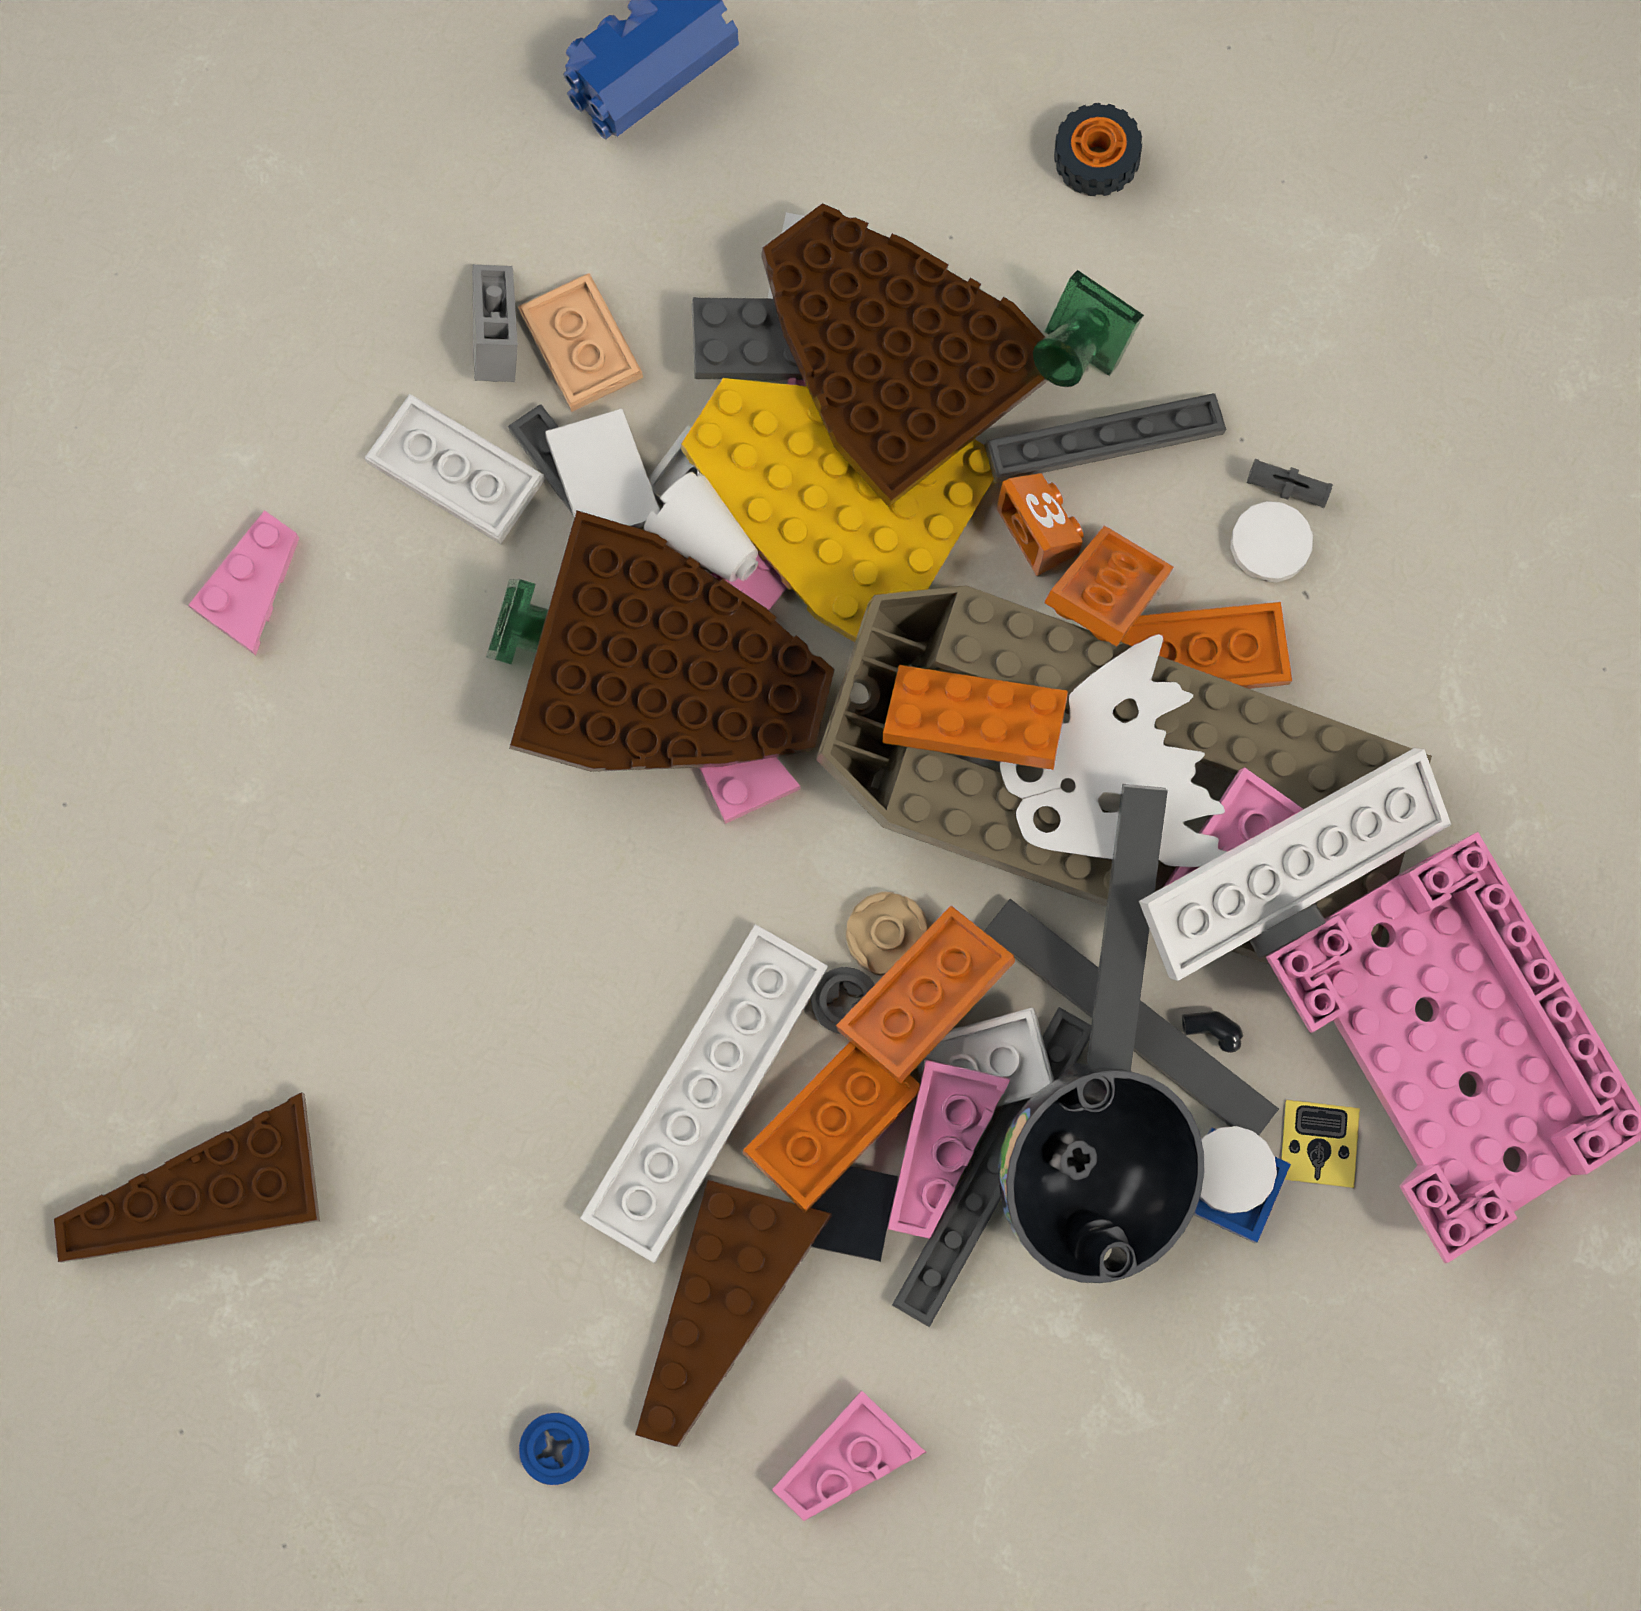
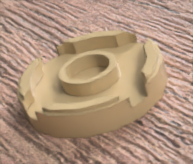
M880 892L867 896L854 907L847 921L846 942L850 955L860 967L875 975H885L929 929L925 913L916 902L906 896L893 894L894 892Z

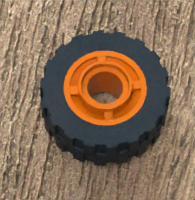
M1093 103V105H1083L1077 111L1070 112L1066 120L1061 122L1055 139L1054 161L1055 163L1057 162L1056 170L1063 177V182L1067 186H1072L1074 191L1080 194L1083 192L1087 193L1088 196L1095 197L1096 195H1111V192H1118L1124 189L1125 184H1130L1140 166L1143 144L1141 143V130H1138V123L1135 119H1131L1128 116V112L1124 109L1115 108V105L1112 104L1101 105V103ZM1093 147H1102L1106 151L1102 153H1096L1091 151L1090 149Z

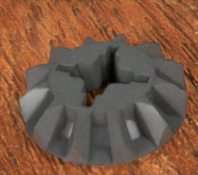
M839 967L826 972L812 994L811 1003L815 1017L820 1025L835 1034H841L838 1032L836 1025L844 1018L846 1013L843 1012L842 1007L827 1006V1004H831L839 999V984H843L848 996H856V998L864 997L875 985L867 974L855 968ZM858 999L857 1002L851 1004V1009H852L861 999Z

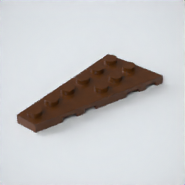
M301 1092L289 1098L287 1102L252 1117L251 1120L228 1132L224 1131L164 1162L165 1164L146 1174L138 1175L105 1195L101 1194L54 1218L58 1262L65 1263L320 1221L305 1094Z
M711 1180L707 1181L635 1433L636 1436L680 1447L709 1403V1399L723 1378L727 1376L735 1364V1360L786 1287V1283L811 1249V1245L823 1227L832 1217L831 1213L809 1208L804 1213L796 1204Z

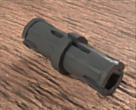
M1256 458L1247 479L1248 484H1254L1281 493V498L1288 500L1291 496L1318 505L1321 508H1325L1333 486L1332 483H1325L1298 474L1299 469L1291 467L1290 470H1286L1259 461Z

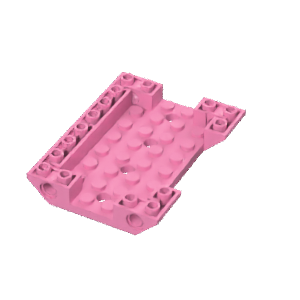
M1478 832L1415 864L1324 918L1325 924L1266 956L1310 1033L1334 1021L1417 1163V1167L1399 1187L1444 1263H1449L1518 1219L1514 1213L1516 1210L1571 1175L1588 1174L1641 1140V1106ZM1376 924L1384 926L1389 933V942L1384 948L1377 946L1372 940L1371 932ZM1420 998L1426 999L1433 1008V1015L1428 1022L1420 1020L1416 1015L1415 1005ZM1465 1072L1471 1074L1476 1081V1091L1471 1097L1464 1095L1459 1087L1460 1077ZM1510 1147L1515 1149L1520 1156V1165L1514 1172L1508 1170L1503 1162L1504 1153Z

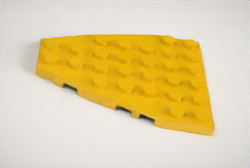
M722 378L682 441L680 448L690 464L696 466L697 470L708 479L758 550L759 556L764 561L767 560L782 577L781 581L789 590L793 589L807 605V611L816 620L853 642L856 641L867 605L874 595L929 589L994 480L984 444L974 439L888 507L834 448L807 386Z

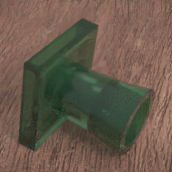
M1077 270L1069 278L1044 331L1048 336L1040 340L1033 349L1035 366L1046 380L1060 387H1072L1078 384L1090 363L1110 376L1118 367L1144 314Z
M509 579L486 658L512 665L517 647L536 654L548 612L547 608L530 604L536 584L522 579Z

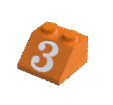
M1042 473L1009 478L1003 481L997 504L998 513L1036 576L1078 555L1083 543L1082 538H1084L1082 528L1076 518L1073 516L1068 517L1061 506L1063 498L1059 489L1053 482L1048 484Z

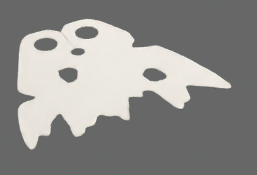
M1158 634L1130 647L1090 675L1069 695L1070 720L1069 723L1062 724L1054 770L1043 768L1041 778L1035 782L1028 783L1021 780L1017 775V764L1000 762V771L1007 790L1023 799L1017 808L1016 818L1024 839L1030 844L1053 851L1113 859L1119 811L1103 813L1099 806L1098 798L1104 792L1121 795L1122 784L1163 787L1168 790L1159 860L1168 866L1201 867L1227 852L1218 849L1219 839L1217 837L1196 833L1183 824L1184 821L1202 816L1225 813L1224 806L1219 801L1211 799L1205 788L1194 785L1191 782V778L1196 773L1194 765L1205 756V753L1167 747L1163 745L1166 731L1154 728L1158 717L1184 705L1193 698V694L1183 691L1176 682H1153L1151 680L1162 646L1163 636ZM1126 699H1134L1139 710L1137 718L1127 723L1117 720L1113 716L1114 707ZM1065 778H1070L1075 782L1076 788L1071 793H1066L1061 789L1060 784ZM1050 806L1058 811L1061 821L1055 831L1045 833L1036 828L1033 816L1038 808Z

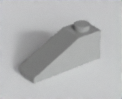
M473 264L475 381L515 382L518 343L513 266Z

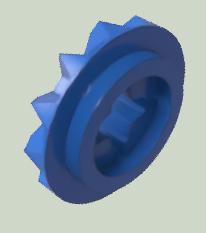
M548 1413L534 1419L524 1430L519 1444L520 1460L526 1472L536 1481L547 1485L564 1484L574 1479L584 1469L590 1452L589 1440L585 1429L575 1418L562 1413ZM547 1430L556 1441L563 1439L565 1441L569 1438L572 1440L562 1450V1461L565 1465L563 1467L554 1456L538 1459L537 1455L543 1453V1450L548 1447L546 1440L548 1437L545 1432Z

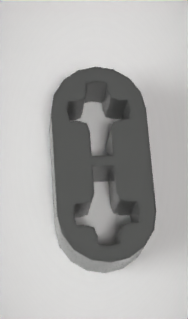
M1314 904L1263 931L1249 941L1258 958H1261L1325 924L1326 921L1317 905Z

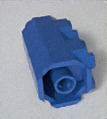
M631 0L628 4L631 14L627 20H618L615 15H609L588 36L578 38L570 44L566 50V55L570 59L565 65L566 71L563 73L567 83L572 88L567 92V95L577 110L582 112L585 109L593 118L592 124L602 138L607 139L611 135L618 137L739 45L738 28L732 20L726 24L722 17V14L727 11L722 0Z

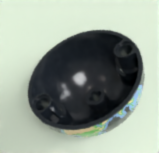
M1083 1063L1070 1065L1059 1079L1042 1088L1027 1101L1007 1131L1001 1148L998 1167L999 1189L1004 1213L1013 1233L1029 1254L1046 1269L1063 1278L1081 1283H1108L1128 1278L1143 1271L1165 1255L1182 1236L1195 1213L1201 1196L1205 1173L1204 1150L1199 1129L1191 1112L1171 1089L1149 1076L1123 1069H1094ZM1112 1248L1110 1256L1104 1260L1105 1254Z

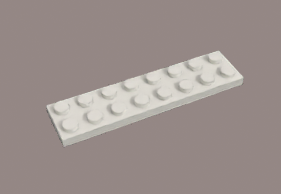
M1420 748L1411 749L1140 900L1139 903L1169 978L1176 981L1181 980L1258 936L1263 931L1286 920L1449 827L1451 822L1425 750Z
M754 925L580 1217L581 1220L651 1262L655 1263L812 997L814 990L826 973L827 965L760 926Z

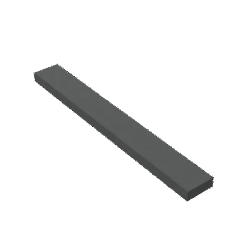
M1122 784L1086 1063L1094 1069L1111 1068L1131 1071L1150 929L1139 901L1155 892L1168 790L1163 787Z
M1009 899L984 932L1012 953L1023 965L1092 1018L1099 967L1012 899ZM1140 1000L1134 1052L1227 1125L1251 1130L1259 1136L1279 1108Z
M1058 1007L1042 1036L1054 1081L1061 1077L1066 1068L1077 1063L1090 1039L1091 1032L1090 1024ZM1030 1099L1002 1107L942 1214L931 1238L928 1239L892 1304L893 1307L928 1327L931 1326L1001 1200L998 1171L1001 1148L1013 1120Z

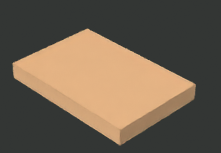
M590 273L518 306L519 313L571 412L643 378L639 365Z

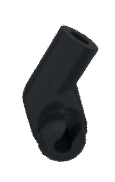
M1209 1011L1182 1015L1184 1035L1210 1033L1219 1040L1218 1045L1220 1049L1227 1053L1236 1052L1241 1048L1243 1032L1240 1025L1221 1012Z

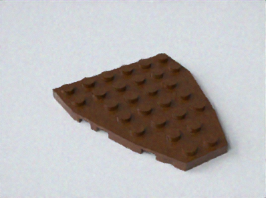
M822 203L762 248L761 257L784 337L834 448L889 507L1063 370L1068 360L1012 301L1005 297L1000 301L981 290V283L970 277L967 282L947 270L949 264L907 239L893 233L890 238L868 229V222L856 217H846L840 210Z
M576 510L509 749L589 772L724 767L812 751L816 745L835 669L822 657L812 654L808 645L797 635L793 637L775 621L777 617L766 607L723 578L718 580L700 568L699 562L690 556L687 559L666 545L668 541L658 534Z

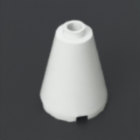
M697 471V475L689 472L678 479L661 496L660 499L665 503L661 511L657 514L651 510L644 525L645 531L658 534L668 541L666 545L686 558L692 557L702 567L730 582L738 578L742 581L746 580L758 566V561L755 560L758 550L708 479L699 471Z

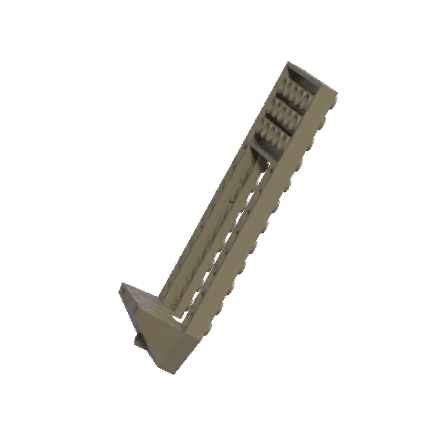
M967 585L874 595L867 605L816 760L883 828L1107 907L1113 859L1053 851L1030 844L1024 839L1016 818L1017 808L1023 799L1007 790L1000 772L943 752L883 743V731L899 665L911 666L919 655H921L918 668L935 670L939 667L956 674L1066 690L1068 695L1065 713L1070 715L1069 695L1074 689L1103 665L1132 646L1120 642L1116 647L1110 642L1097 639L1090 630ZM1158 656L1151 680L1153 682H1176L1183 691L1193 694V698L1189 702L1156 719L1154 728L1166 731L1163 745L1203 752L1205 756L1199 762L1234 775L1245 767L1303 809L1412 749ZM854 683H860L866 687L868 700L865 703L858 704L851 701L850 693ZM1130 698L1119 703L1113 710V716L1122 723H1127L1137 718L1139 714L1136 701ZM1426 754L1430 764L1432 756ZM883 768L884 772L878 789L871 787L874 775ZM1042 806L1035 811L1033 822L1038 830L1049 833L1055 831L1060 825V815L1053 807ZM1101 809L1103 813H1111ZM1405 852L1314 904L1317 905L1324 918L1330 916L1399 875ZM1160 860L1158 861L1155 892L1164 887L1177 866H1168ZM1376 924L1371 932L1372 940L1377 946L1380 944L1384 926ZM1250 941L1231 950L1237 954L1270 965L1266 959V956L1269 954L1258 958Z

